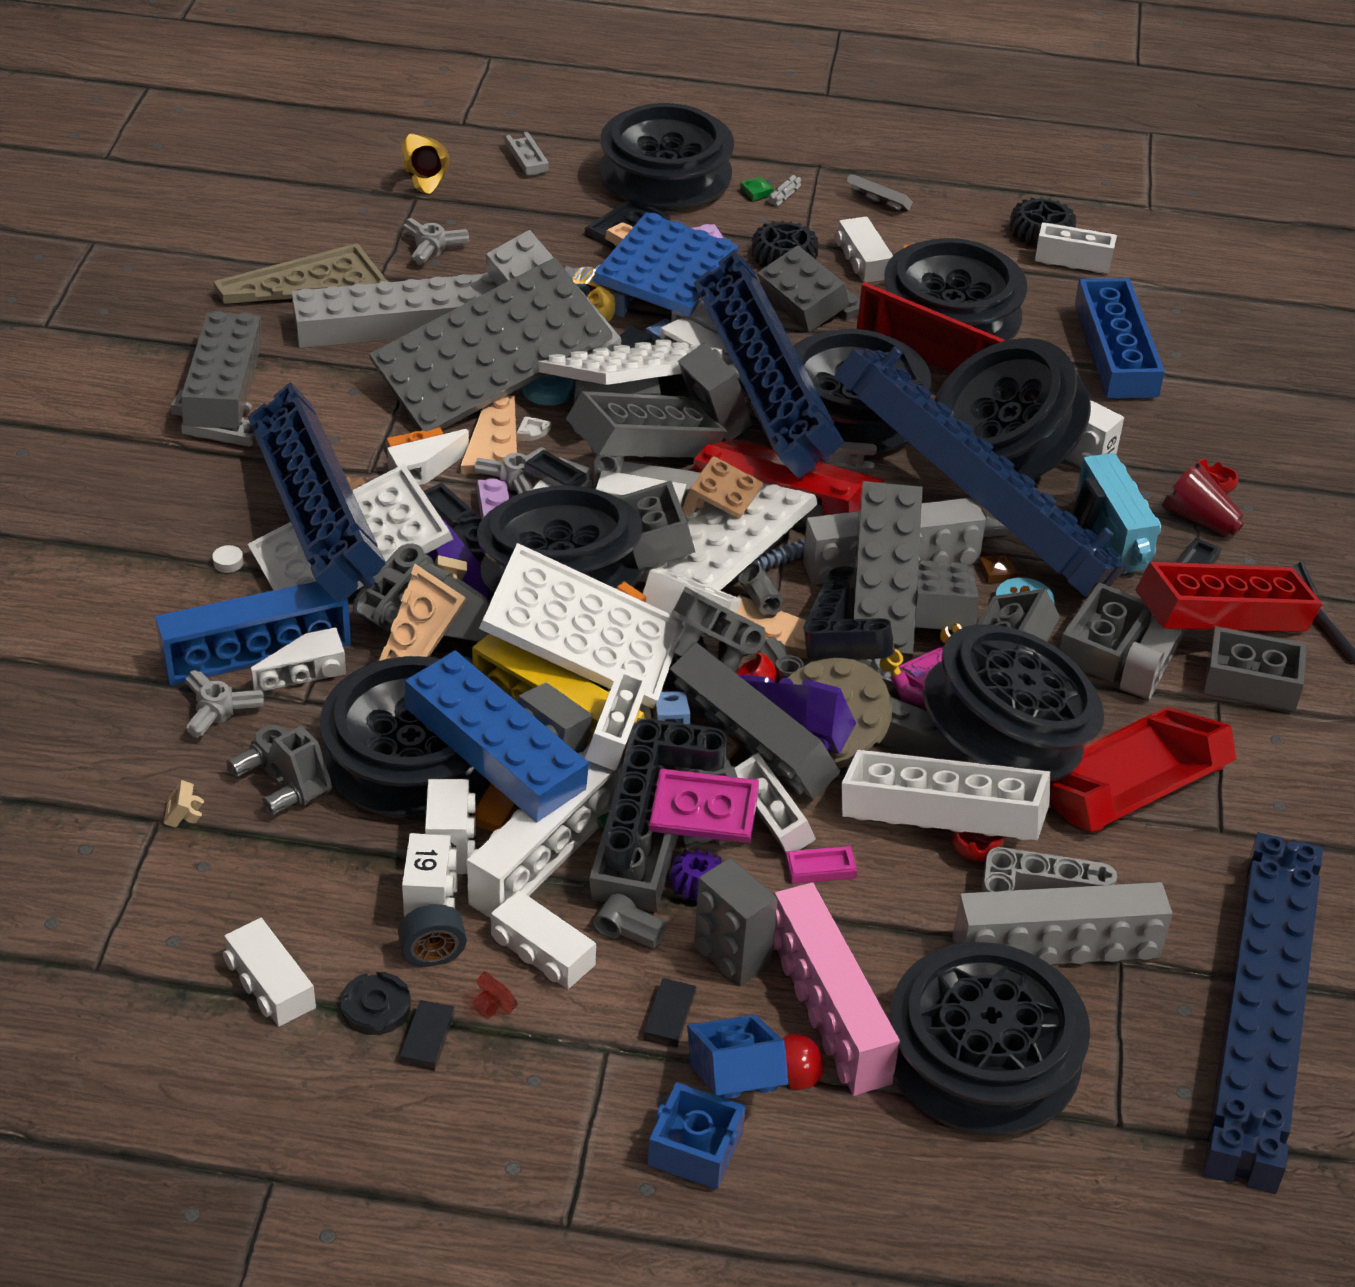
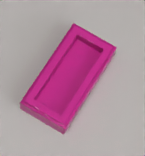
M851 846L786 852L785 860L791 884L857 878L858 870Z

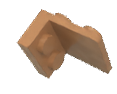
M713 456L690 487L682 507L683 513L691 517L697 508L702 510L708 502L740 519L762 488L763 482Z

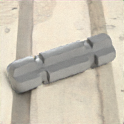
M791 175L769 195L770 200L768 203L778 207L801 186V178Z

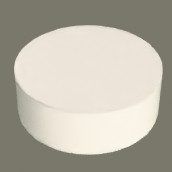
M231 545L219 547L213 553L215 569L224 573L239 570L243 565L242 551L238 547Z

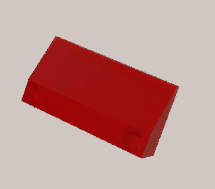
M866 282L861 286L857 329L873 331L897 339L915 350L924 361L949 372H953L966 359L984 348L1006 341Z
M734 439L707 444L694 458V472L700 474L711 458L715 456L763 483L814 494L816 497L822 498V516L858 512L859 496L863 481L884 483L882 478L818 461L811 471L798 478L779 459L775 450Z
M1166 706L1084 746L1083 757L1076 770L1063 779L1050 782L1049 804L1071 825L1082 828L1087 832L1100 831L1105 825L1211 772L1220 771L1225 765L1237 760L1231 725Z

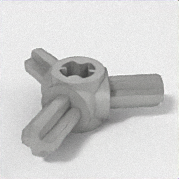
M412 218L407 219L404 224V230L415 237L417 249L412 255V260L416 261L417 265H422L429 257L441 255L443 250H446V246L467 244L469 242V233L466 229L444 231V228L439 224L426 223L421 225Z
M540 447L527 456L522 453H511L504 457L503 461L477 458L475 472L500 477V481H506L507 489L517 491L520 494L534 488L532 485L533 475L524 471V463L540 451H546V449Z
M196 670L190 671V675L186 677V683L196 693L197 713L186 727L187 732L194 738L203 736L212 723L227 721L231 715H234V709L255 708L264 705V695L261 690L232 692V687H229L226 683L222 681L210 682L202 672H197Z

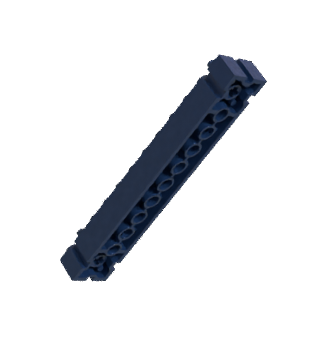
M734 249L718 262V268L713 272L709 269L693 283L698 293L703 297L701 299L734 367L740 374V379L769 439L775 444L773 447L779 459L798 478H801L817 465L816 459L819 458L822 462L828 461L830 454H833L842 446L844 441L838 430L833 426V420L766 293L757 281L758 278L753 269Z
M893 347L888 355L880 350H877V352L865 349V351L852 350L834 375L838 381L849 390L854 391L862 402L1055 571L1062 573L1068 579V582L1084 596H1089L1099 582L1111 587L1126 568L1120 562L1121 556L1110 548L1103 549L1113 536L1111 530L1105 527L1098 536L1088 529L1083 530L1076 524L1078 520L1074 515L1065 510L1062 512L1055 506L1057 502L1052 496L1045 492L1040 493L1034 487L1035 482L1025 474L1020 475L1013 469L1014 464L1004 456L999 457L992 451L993 446L988 441L975 437L971 433L973 429L962 420L957 421L951 416L952 411L946 405L940 402L936 403L930 398L932 394L929 390L921 385L916 386L910 380L911 375L900 367L895 370L893 366L903 354L899 348Z
M290 382L274 395V400L267 405L265 403L248 416L251 427L255 430L253 432L305 557L312 565L310 569L314 579L337 602H340L343 598L352 595L357 590L358 581L367 588L371 587L375 583L373 576L377 575L387 563L381 551L377 548L378 544L325 431L315 415L316 412L312 404Z
M1257 832L1248 862L1246 876L1248 878L1244 889L1208 1140L1210 1141L1205 1154L1202 1175L1232 1183L1234 1176L1248 1179L1247 1187L1277 1194L1287 1164L1289 1145L1286 1143L1291 1130L1320 876L1318 875L1322 866L1324 847L1299 841L1297 843L1290 841L1287 844H1283L1284 838Z

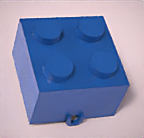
M676 1082L666 1105L661 1104L656 1117L658 1122L649 1138L648 1166L718 1190L743 1133L746 1106Z

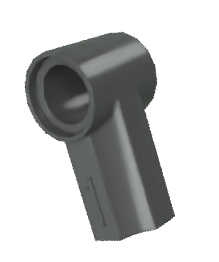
M758 563L749 564L739 573L738 581L748 592L763 615L771 614L774 616L782 610L783 597L777 590L775 583Z
M775 637L766 639L762 648L757 651V653L761 652L768 656L774 663L776 668L775 683H779L782 678H788L804 666L803 661L796 656H792L782 641H778Z
M620 893L611 894L593 920L596 930L607 938L615 939L622 935L653 949L658 948L667 929V921L637 909L631 899Z

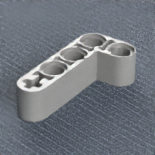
M596 454L593 487L596 489L601 472L605 470L686 484V499L690 487L700 473L624 462V456H599Z
M1154 617L1141 642H1134L1129 650L1119 689L1150 700L1186 629L1163 628Z
M997 847L988 852L981 892L1115 885L1117 872L1112 866L1101 862Z

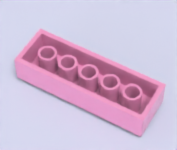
M814 883L775 892L778 902L773 950H777L781 957V965L785 975L791 976L798 1000L805 1003L812 1027L814 1029L818 1028L826 1054L833 1057L841 1083L847 1084L853 1096L892 1085L900 1040Z

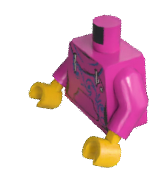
M955 623L952 626V632L954 633L962 627ZM947 626L940 633V638L944 643L951 636ZM944 646L902 665L900 664L903 661V656L897 649H895L893 655L880 659V667L886 672H891L892 676L890 678L903 702L918 706L927 711L923 698L924 681L929 671L942 661Z

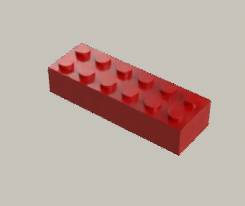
M1149 562L1135 589L1143 600L1144 605L1149 608L1158 623L1166 629L1197 630L1214 629L1217 626L1239 631L1307 632L1323 605L1293 567Z

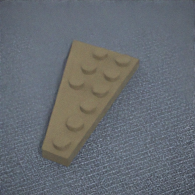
M355 243L213 282L214 290L225 304L292 299V291L301 289L376 284L387 280L360 245Z

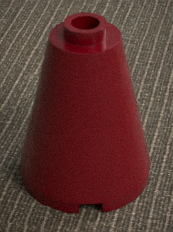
M1196 463V466L1192 465L1172 487L1175 489L1173 492L1174 496L1171 498L1167 495L1162 504L1166 511L1224 537H1227L1229 534L1235 536L1244 525V522L1241 521L1243 518L1242 512L1199 463Z

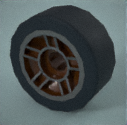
M430 904L416 908L400 921L398 927V935L404 958L411 964L420 967L447 964L464 951L467 943L461 914L453 907L443 904Z

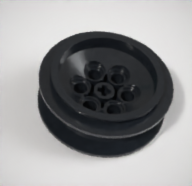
M675 103L642 105L618 114L608 121L602 129L600 144L604 156L600 162V177L604 185L612 193L633 204L653 207L658 210L688 209L716 199L726 191L731 183L732 167L729 159L734 150L733 135L723 122L700 109Z
M939 238L909 245L894 254L888 261L884 272L885 291L1006 341L1012 340L1019 332L1022 323V310L1020 306L1026 298L1027 280L1021 268L1005 254L971 240Z
M839 329L821 332L809 336L793 346L833 420V426L838 430L844 442L874 444L877 447L876 454L894 450L908 443L904 437L862 402L854 391L846 388L834 375L853 349L863 351L869 349L876 352L880 350L885 353L890 352L893 347H897L901 351H908L923 381V387L930 391V370L926 362L915 350L892 337L861 329Z
M1033 338L1003 341L975 353L948 376L934 400L936 403L940 402L946 405L952 411L951 416L957 421L962 420L973 429L971 433L975 437L988 441L993 446L992 451L996 455L1009 459L1014 464L1013 469L1018 474H1025L1032 480L1056 467L1074 450L1086 431L1091 414V401L1088 390L1083 381L1076 375L1075 367L1068 355L1061 348L1050 342Z
M570 485L549 486L520 493L490 510L479 524L477 538L479 547L485 554L481 563L482 582L486 589L494 596L518 543L615 589L623 582L634 587L640 580L644 568L638 569L632 551L642 536V520L640 515L626 501L589 487Z
M971 625L957 630L946 641L942 651V661L929 671L923 685L924 703L931 719L942 734L965 756L976 763L984 765L1049 771L1050 782L1063 779L1076 770L1082 760L1084 746L1091 743L1097 737L1104 724V709L1101 699L1079 666L1049 642L1015 628L997 625Z
M403 656L368 664L341 680L326 698L320 717L321 735L324 742L323 759L331 784L349 802L378 815L396 818L426 817L428 779H469V793H475V797L490 783L489 780L405 708V680L440 659L424 656Z
M989 942L960 943L940 948L919 959L905 972L895 989L891 1004L890 1024L900 1040L893 1078L903 1094L918 1109L946 1126L972 1134L991 1136L1026 1132L1055 1118L1069 1104L1077 1090L1082 1072V1064L1090 1041V1023L1086 1007L1074 986L1063 974L1046 961L1031 953L1015 947Z

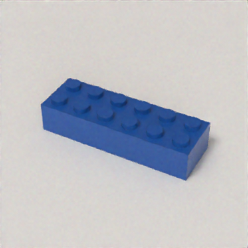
M1130 278L1079 279L1075 307L1106 397L1114 399L1159 397L1165 371Z
M317 581L155 616L161 660L169 686L186 682V677L190 675L192 670L200 671L206 677L251 668L306 633L336 628L342 646L351 645L347 597L337 602Z
M456 650L405 680V708L534 821H540L586 790L589 763Z

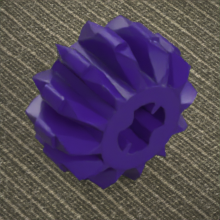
M698 847L694 852L684 849L681 856H675L671 870H669V880L674 894H682L684 902L692 898L697 903L699 877L721 864V857H713L712 850L705 853L701 852Z

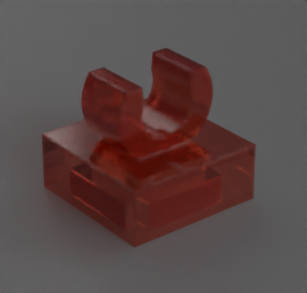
M486 971L476 980L482 992L475 998L473 1004L479 1008L478 1011L487 1019H490L496 1013L498 1007H501L510 1014L518 1005L511 991Z

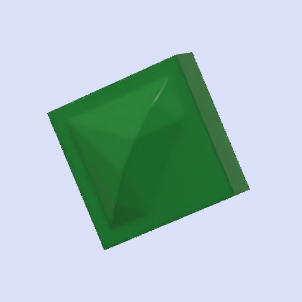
M761 176L740 182V190L752 201L769 197L774 190Z

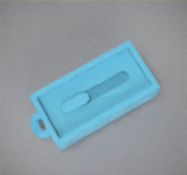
M1115 453L1083 457L1075 502L1085 479L1095 478L1105 493L1106 498L1092 528L1093 533L1098 536L1105 527L1113 532V536L1103 549L1110 548L1121 556L1120 562L1126 566L1122 573L1145 570L1156 554V541L1161 532L1159 519L1154 516L1149 508L1148 501L1142 497L1136 482L1132 481L1125 465L1120 462Z

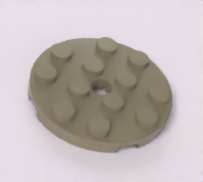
M829 658L810 662L788 677L792 680L793 684L801 685L804 680H813L841 689L856 721V725L840 754L828 751L838 769L850 766L857 750L868 751L876 742L879 744L884 738L892 718V701L883 679L868 665L847 658Z

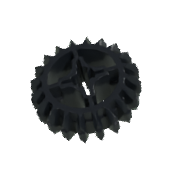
M1031 197L1030 200L1024 199L1022 203H1017L1016 207L1013 208L1010 216V231L1013 232L1014 237L1018 238L1019 242H1026L1027 246L1034 245L1037 248L1042 222L1076 228V215L1073 214V209L1068 208L1067 204H1060L1059 200L1053 201L1051 198L1043 199L1040 197V199H1035Z
M781 220L778 223L772 221L771 224L765 223L763 227L757 228L752 238L751 251L752 256L755 257V262L760 263V267H766L797 245L816 259L819 251V242L815 232L810 231L808 226L802 227L801 223L794 224L792 221L784 222Z

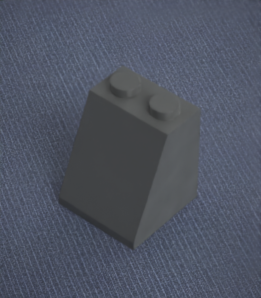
M447 576L443 583L466 597L467 601L444 635L481 641L489 634L479 629L491 600L462 580Z

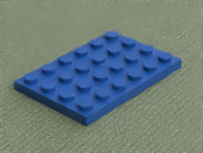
M646 212L594 272L593 282L690 317L702 301L701 298H703L698 293L693 282L709 269L713 272L718 268V262L735 249L738 252L739 245L732 243L726 238L711 236L704 230H694L686 227L681 222L666 220L659 214Z

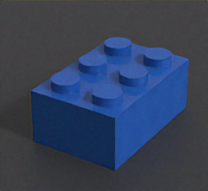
M756 1014L687 1025L691 1068L716 1096L736 1098L741 1096L742 1091L749 1090L767 1093L777 1090V1086L788 1084L785 1042Z

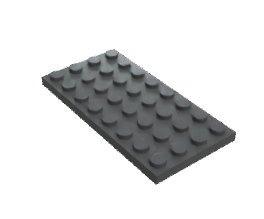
M554 257L369 353L370 360L418 429L427 432L438 427L443 430L546 375V373L538 372V361L549 360V355L562 354L565 355V358L571 357V352H589L613 338L612 331L557 258Z

